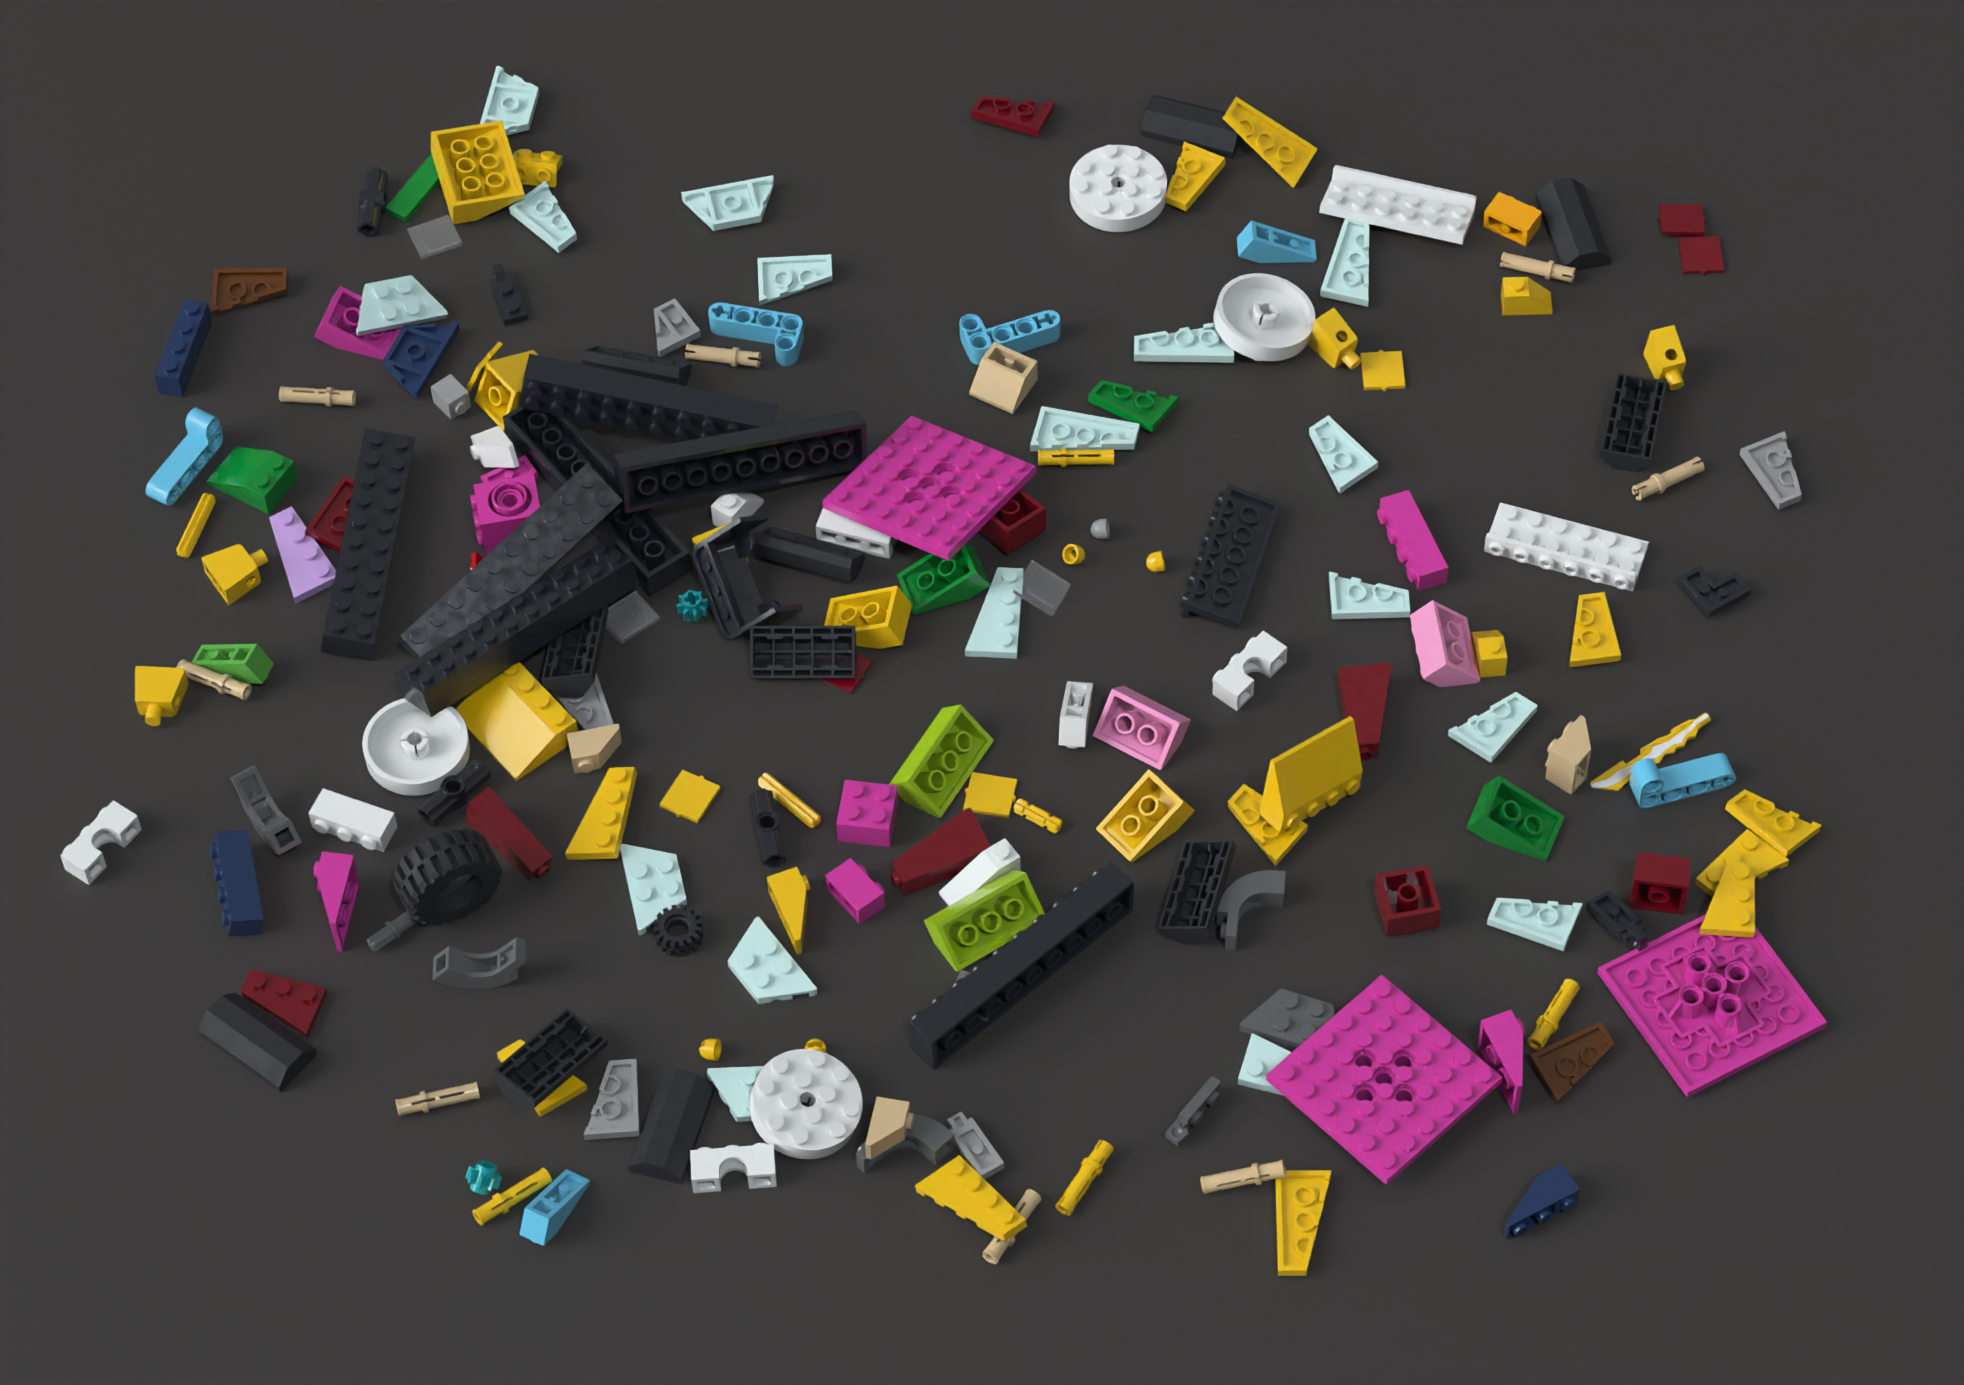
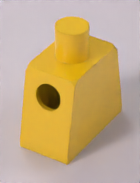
M1335 308L1315 319L1308 345L1332 368H1337L1345 363L1350 370H1353L1362 361L1355 353L1358 342L1357 336Z
M1672 325L1651 330L1643 353L1655 379L1668 382L1670 390L1680 389L1684 386L1682 375L1686 366V358L1676 328Z
M239 544L201 558L206 575L228 605H231L260 584L261 578L258 567L268 563V559L262 549L249 555L243 546Z
M135 667V702L139 714L146 715V724L158 726L161 723L162 716L173 717L177 714L189 684L185 668Z

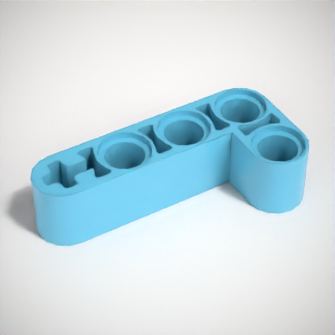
M715 303L708 309L710 330L714 334L775 344L776 361L782 366L793 365L798 360L804 340L803 321L798 315L728 303Z
M1053 310L1042 311L988 329L985 328L980 317L975 314H967L959 322L961 343L970 361L977 365L980 364L982 357L993 342L1022 353L1053 343L1060 338L1061 334L1060 315Z
M196 407L189 412L186 418L187 436L162 464L146 486L145 491L148 497L167 506H171L176 502L218 451L223 441V432L219 418Z
M1717 753L1660 769L1657 768L1653 759L1646 758L1633 765L1629 783L1639 807L1650 808L1728 787L1735 782L1736 775L1724 753Z

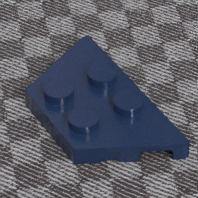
M451 322V326L436 327V323L404 325L382 361L383 368L414 398L418 399L460 330L459 323Z

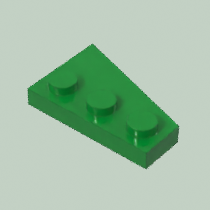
M1101 380L1088 394V402L1129 422L1138 423L1141 428L1153 432L1178 404V397L1172 395L1169 398L1156 396V392L1149 390L1146 393L1133 391L1131 386Z

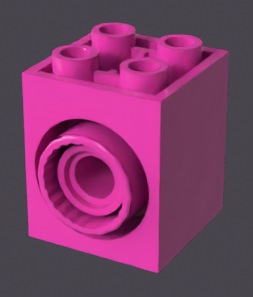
M534 474L473 485L475 495H470L478 544L479 546L484 545L486 555L540 507Z

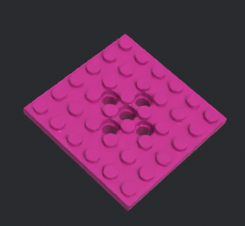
M910 416L823 500V508L949 561L1036 474V466Z
M1705 914L1647 943L1648 947L1641 951L1635 949L1598 967L1597 974L1687 1098L1826 1028L1827 1021L1756 926L1754 938L1699 934L1706 916Z
M1383 975L1378 977L1266 1074V1080L1386 1185L1499 1086L1503 1078Z

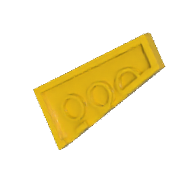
M635 767L609 768L565 852L568 860L618 858L637 777Z

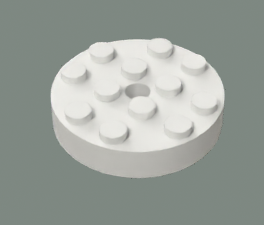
M1106 145L1092 150L1075 164L1070 175V202L1075 213L1084 222L1100 230L1127 232L1142 228L1159 216L1166 203L1167 177L1163 166L1154 156L1136 146Z
M1262 273L1242 275L1228 282L1221 290L1214 310V324L1223 341L1232 350L1255 361H1280L1297 355L1308 344L1315 321L1314 307L1310 299L1299 287L1281 277Z
M404 698L386 705L372 717L365 729L362 741L366 765L371 776L382 787L402 795L416 796L437 792L446 777L456 775L465 768L470 754L466 724L462 716L452 706H448L438 714L430 717Z
M811 1049L791 1050L771 1059L759 1072L750 1096L751 1119L762 1139L767 1144H774V1149L778 1152L798 1159H818L840 1150L854 1134L861 1117L863 1105L859 1084L847 1066L827 1053ZM811 1097V1100L809 1102V1105L811 1107H806L803 1104H801V1102L807 1103Z

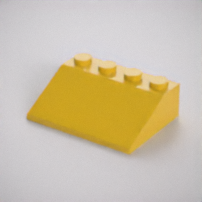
M502 121L431 132V153L453 224L477 221L525 198Z
M517 662L472 691L456 708V711L462 716L467 730L515 781H518L569 746L567 733L578 731L576 720L520 662Z
M1351 716L1270 761L1259 814L1279 833L1288 828L1296 827L1304 819L1314 817L1320 810L1327 806L1335 805L1341 798L1353 795L1360 788L1363 769L1355 723Z

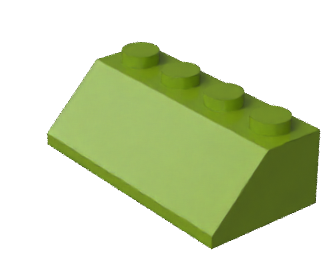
M962 705L942 708L889 785H897L898 795L905 803L937 818H941L994 740Z
M1012 869L925 919L924 922L934 944L954 970L958 972L1012 941L1019 931H1025L1039 915H1045L1027 874Z

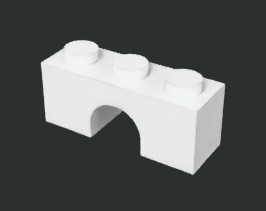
M1262 631L1257 637H1252L1240 654L1236 653L1223 670L1220 669L1216 672L1212 679L1213 695L1238 711L1254 694V680L1247 674L1250 672H1261L1271 678L1287 662V647L1265 631Z
M113 800L99 812L98 817L90 825L83 828L80 836L72 844L65 847L60 855L65 870L90 885L107 867L103 853L98 848L109 842L117 843L125 848L142 830L138 816Z
M756 1143L753 1146L739 1147L737 1145H729L725 1148L711 1149L709 1147H702L697 1150H690L693 1193L721 1191L722 1177L727 1172L733 1170L746 1174L749 1189L777 1187L774 1144Z

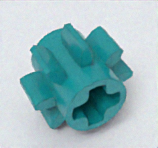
M688 590L684 595H679L677 613H683L684 621L697 622L702 616H707L708 599H703L702 591Z
M484 1160L478 1161L475 1167L469 1166L465 1178L468 1179L467 1183L470 1184V1189L482 1195H488L493 1188L498 1190L502 1179L499 1176L500 1172L497 1171L498 1167Z

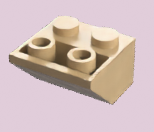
M993 342L980 361L969 395L1013 414L1038 380L1037 361Z
M1582 715L1575 722L1570 721L1565 727L1563 735L1559 739L1555 738L1547 749L1549 755L1545 763L1547 767L1545 779L1570 795L1587 778L1591 745L1586 719Z

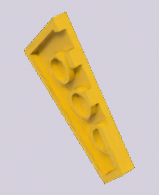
M1235 97L1222 118L1292 188H1294L1318 149L1238 97Z
M960 1155L915 1185L917 1193L922 1196L928 1195L938 1205L956 1211V1215L963 1219L969 1218L976 1222L979 1228L1004 1242L1027 1227L1026 1219Z
M1286 1170L1285 1178L1275 1179L1278 1276L1307 1275L1332 1170Z

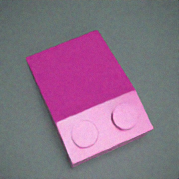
M339 286L326 309L314 337L334 348L383 360L403 327L357 336L356 329L362 297Z
M322 851L320 861H316L314 865V877L318 880L317 891L321 892L337 951L343 952L360 888L359 875L354 855Z
M1510 1009L1481 1020L1478 1050L1485 1063L1503 1077L1502 1083L1498 1087L1514 1115L1519 1112L1522 1092L1523 1033H1525V1029L1521 1019L1516 1018Z

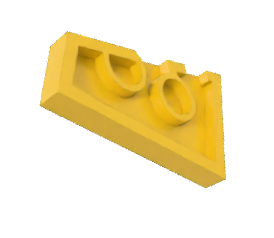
M1184 142L1181 157L1178 158L1175 174L1172 175L1165 199L1167 204L1187 211L1226 165V162L1222 156Z
M1745 789L1729 800L1725 807L1730 814L1784 857L1790 855L1816 835L1822 826L1814 821L1810 824L1799 819V814L1790 811L1786 813L1777 809L1773 802Z
M1747 829L1696 877L1695 884L1713 897L1727 861L1754 863L1755 878L1761 879L1774 869H1782L1788 866L1789 859Z
M1727 861L1699 934L1754 938V863Z

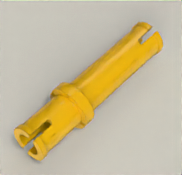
M1061 448L1060 450H1038V466L1061 465V468H1066V465H1114V449L1066 450V448Z
M1565 979L1546 1012L1539 1016L1536 1022L1537 1026L1527 1040L1531 1048L1535 1050L1544 1048L1551 1034L1557 1031L1561 1017L1580 990V986H1578L1576 981Z
M1099 1140L1088 1158L1083 1159L1079 1172L1055 1205L1060 1213L1068 1216L1072 1214L1075 1206L1081 1200L1092 1181L1102 1173L1104 1163L1114 1151L1111 1144L1104 1140Z
M542 1167L539 1171L503 1193L494 1194L490 1201L472 1210L473 1216L479 1225L482 1226L501 1213L503 1215L509 1212L510 1207L529 1197L547 1184L552 1183L550 1174Z

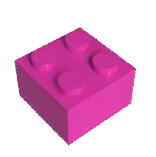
M845 780L836 822L837 840L840 842L890 847L899 803L897 785Z

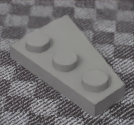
M597 673L594 683L584 695L563 697L549 690L583 730L614 724Z

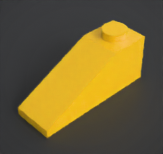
M794 867L768 876L767 884L771 899L798 955L802 953L808 905L807 891L810 890V885L806 875L801 876L798 868Z

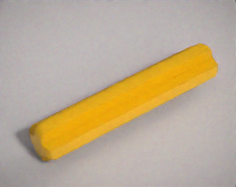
M204 493L201 496L176 549L178 556L190 557L216 502L214 495Z
M764 773L759 777V786L766 790H772L773 797L807 826L815 828L820 823V815L772 775Z

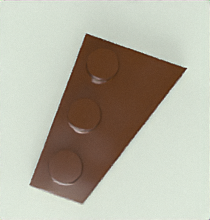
M214 268L211 300L212 316L286 295L288 292V268Z
M1599 1021L1530 1054L1528 1059L1553 1101L1557 1104L1613 1048L1615 1043L1603 1023Z

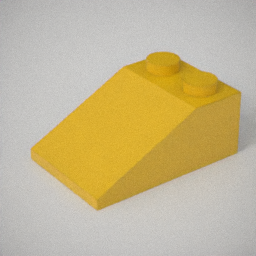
M898 586L830 599L824 626H855L856 646L876 649L903 645L912 604Z
M1148 770L1097 826L1096 830L1133 863L1176 832L1195 810L1151 770Z

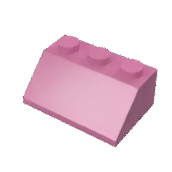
M1434 600L1410 615L1411 630L1415 638L1416 653L1421 667L1420 673L1425 681L1438 687L1476 684L1481 681L1467 617Z
M1123 685L1112 688L1093 736L1162 770L1181 744L1191 719Z

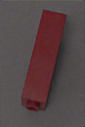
M1391 662L1340 667L1338 671V687L1344 719L1349 716L1354 719L1361 760L1378 758L1390 686Z
M490 787L469 802L465 822L473 830L483 835L488 844L524 877L531 881L536 876L538 878L543 877L551 869L550 864L553 856Z
M967 808L893 861V873H890V877L894 887L900 888L903 896L954 878L982 851L991 847L971 808Z

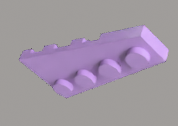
M292 506L269 517L295 604L332 586L336 570L315 539L305 535L306 526Z

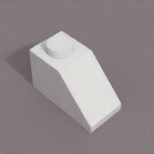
M499 426L471 436L473 443L470 446L471 454L474 460H479L484 467H519L514 446Z
M748 490L721 495L711 505L713 525L720 527L739 517L752 516L764 503V499Z

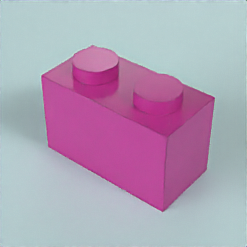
M851 858L825 875L828 892L859 925L885 907V891L878 882L874 883L869 878L866 869L861 864L857 865Z

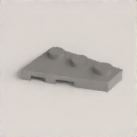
M1785 431L1740 450L1741 458L1778 510L1801 501L1802 497L1796 471L1793 469L1791 462V452L1787 447Z
M637 1059L611 1060L608 1062L599 1088L600 1092L596 1104L593 1106L588 1127L586 1126L584 1140L636 1137L640 1135Z

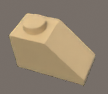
M619 724L567 733L574 774L580 772L588 773L600 769L622 743Z
M883 1097L876 1098L865 1143L867 1159H873L905 1140L907 1129L912 1130L914 1123V1113H910V1102Z

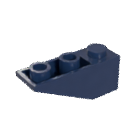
M1562 1163L1537 1176L1506 1223L1504 1234L1506 1240L1513 1236L1519 1237L1525 1234L1530 1227L1538 1223L1544 1224L1553 1215L1561 1211L1567 1212L1576 1206L1580 1189Z

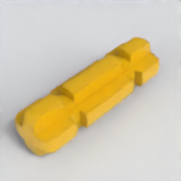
M1019 798L1014 805L1015 813L1021 816L1026 815V819L1043 828L1047 826V830L1053 833H1058L1063 825L1062 819L1054 815L1051 817L1049 812L1033 804L1029 805V802L1022 798Z

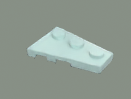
M546 181L525 195V198L509 207L511 215L558 253L577 240L575 230L565 213L560 209L558 201L550 192Z
M1329 415L1309 428V435L1339 494L1378 468V461Z
M1329 571L1332 619L1410 617L1408 590L1380 583L1376 585L1367 584L1355 577L1346 579L1338 577V573Z
M1515 692L1490 706V710L1483 714L1472 716L1468 719L1467 723L1460 727L1455 726L1448 731V736L1491 763L1535 714L1537 704Z

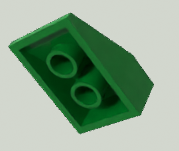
M236 446L206 482L208 485L269 515L296 483L298 477L294 461L274 451Z
M969 542L949 561L930 553L897 574L902 590L912 604L911 611L914 615L968 600L991 586L975 548Z
M1499 775L1484 785L1466 828L1490 843L1545 861L1548 858L1565 816Z

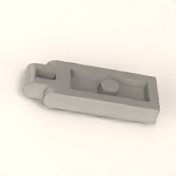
M959 1112L946 1119L950 1127L949 1130L955 1134L956 1147L967 1163L982 1178L986 1179L1004 1169V1162L972 1117L966 1119L964 1114Z

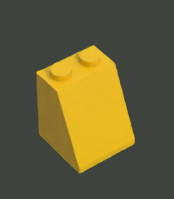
M534 350L486 362L474 401L503 431H505L503 416L520 407L523 377L529 353L538 355Z

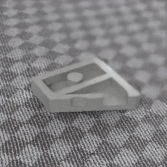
M675 298L654 309L659 357L701 337L699 328Z

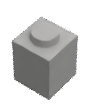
M451 374L431 386L433 402L450 420L464 414L471 407L469 392Z

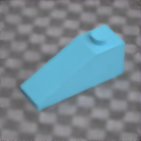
M1252 220L1237 237L1238 257L1257 263L1315 262L1317 260L1315 240Z
M567 1169L562 1172L525 1207L519 1235L544 1246L558 1233L589 1186L590 1180Z

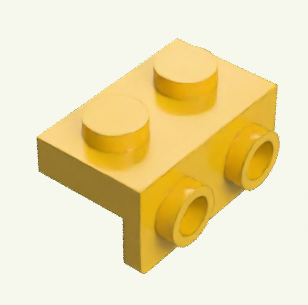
M529 149L515 151L513 158L521 184L539 186L546 181L549 187H556L557 172L562 166L563 155H555L556 153L552 151L533 153Z

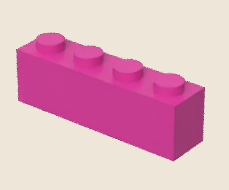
M1406 490L1380 498V509L1377 510L1379 522L1385 524L1389 542L1395 544L1397 557L1400 563L1405 564L1409 581L1411 583L1414 582L1418 591L1447 583L1448 566L1410 491Z

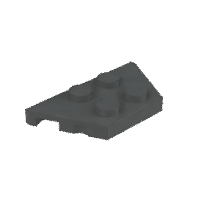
M1281 988L1241 1021L1239 1031L1248 1034L1253 1033L1261 1038L1298 1048L1335 1016L1334 1007L1331 1003Z

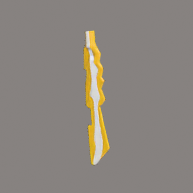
M1703 713L1696 719L1687 720L1670 730V734L1642 747L1640 755L1627 764L1622 760L1591 781L1590 787L1619 791L1630 781L1631 770L1636 762L1651 758L1656 764H1659L1665 755L1675 754V750L1683 748L1687 740L1696 738L1698 730L1711 721L1710 716L1707 713Z

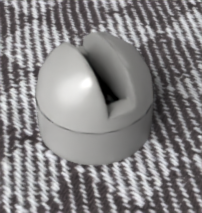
M1107 518L1098 519L1092 523V536L1096 539H1109L1110 527Z

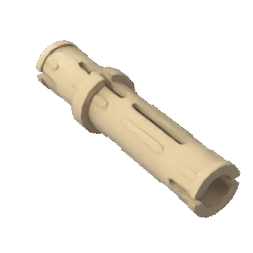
M1503 252L1501 256L1502 262H1500V267L1502 268L1505 267L1545 276L1547 280L1554 278L1573 283L1575 277V267L1555 264V261L1552 260L1546 262Z
M687 344L685 350L695 352H685L686 360L710 361L731 364L732 367L744 365L759 368L761 363L758 360H751V358L761 359V352L741 351L737 347L726 349Z
M281 386L279 389L280 402L325 404L326 407H332L333 405L355 406L356 393L355 390H334L333 387L314 389Z
M1694 457L1692 460L1661 474L1655 473L1651 475L1650 479L1632 486V493L1634 496L1639 494L1636 496L1638 501L1654 493L1660 494L1667 487L1703 472L1705 469L1703 462L1697 464L1701 459Z
M184 659L180 660L177 668H185L187 678L215 688L223 695L228 693L245 700L251 694L252 687L250 684L235 680L227 673L222 675Z
M476 1081L429 1093L421 1091L419 1095L395 1099L398 1116L419 1111L428 1113L429 1109L480 1099ZM464 1093V1094H461V1095H456V1096H452V1097H447V1098L440 1099V1098H442V1097H446V1096H451V1095H455V1094Z
M1282 1159L1260 1165L1252 1163L1251 1167L1201 1176L1200 1180L1203 1193L1207 1194L1253 1183L1262 1185L1263 1181L1285 1178L1286 1169Z
M1027 1189L1014 1209L1027 1221L1035 1207L1040 1203L1041 1196L1034 1190ZM1017 1234L1005 1242L994 1236L990 1244L982 1252L984 1259L992 1264H997L1007 1247L1014 1244Z

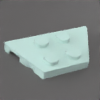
M496 66L480 124L502 121L506 135L529 130L539 97V88L531 83L524 82L517 75L513 77L504 72V68Z
M771 175L681 192L682 201L713 231L758 223L762 221L774 186V177Z
M412 275L367 283L364 285L362 292V303L359 310L356 335L360 336L401 328L404 325L446 319L448 312Z
M621 844L620 852L638 934L643 935L647 932L646 928L652 925L654 920H657L658 913L663 914L664 908L667 907L671 911V905H676V908L680 909L681 905L687 904L677 855Z
M759 916L756 917L728 959V967L758 1004L769 1003L774 1000L793 999V995L809 993V997L815 996L817 994L816 986Z
M764 1066L707 1069V1078L709 1081H713L719 1091V1096L729 1106L730 1113L736 1122L752 1121L750 1096L756 1078Z

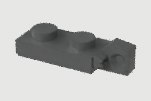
M1214 1076L1208 1079L1179 1113L1176 1121L1165 1132L1166 1139L1179 1146L1188 1138V1128L1191 1125L1195 1127L1203 1118L1204 1109L1208 1105L1210 1107L1214 1106L1221 1095L1219 1093L1221 1081Z

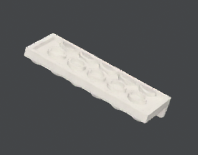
M1335 165L1332 180L1320 204L1319 213L1463 244L1474 217L1477 197L1475 195Z
M1500 502L1490 532L1487 533L1485 538L1484 552L1491 553L1494 556L1514 559L1520 563L1540 566L1543 569L1559 571L1569 576L1585 578L1595 583H1603L1615 586L1618 589L1633 591L1649 542Z

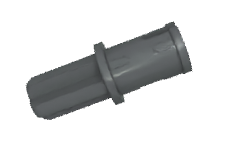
M406 910L393 921L385 922L383 928L368 937V946L373 951L380 950L392 940H399L400 935L416 925L417 921Z

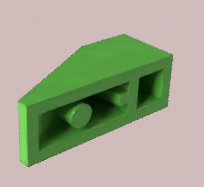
M258 644L201 645L191 662L222 675L227 673L233 679L246 684H263L274 665Z

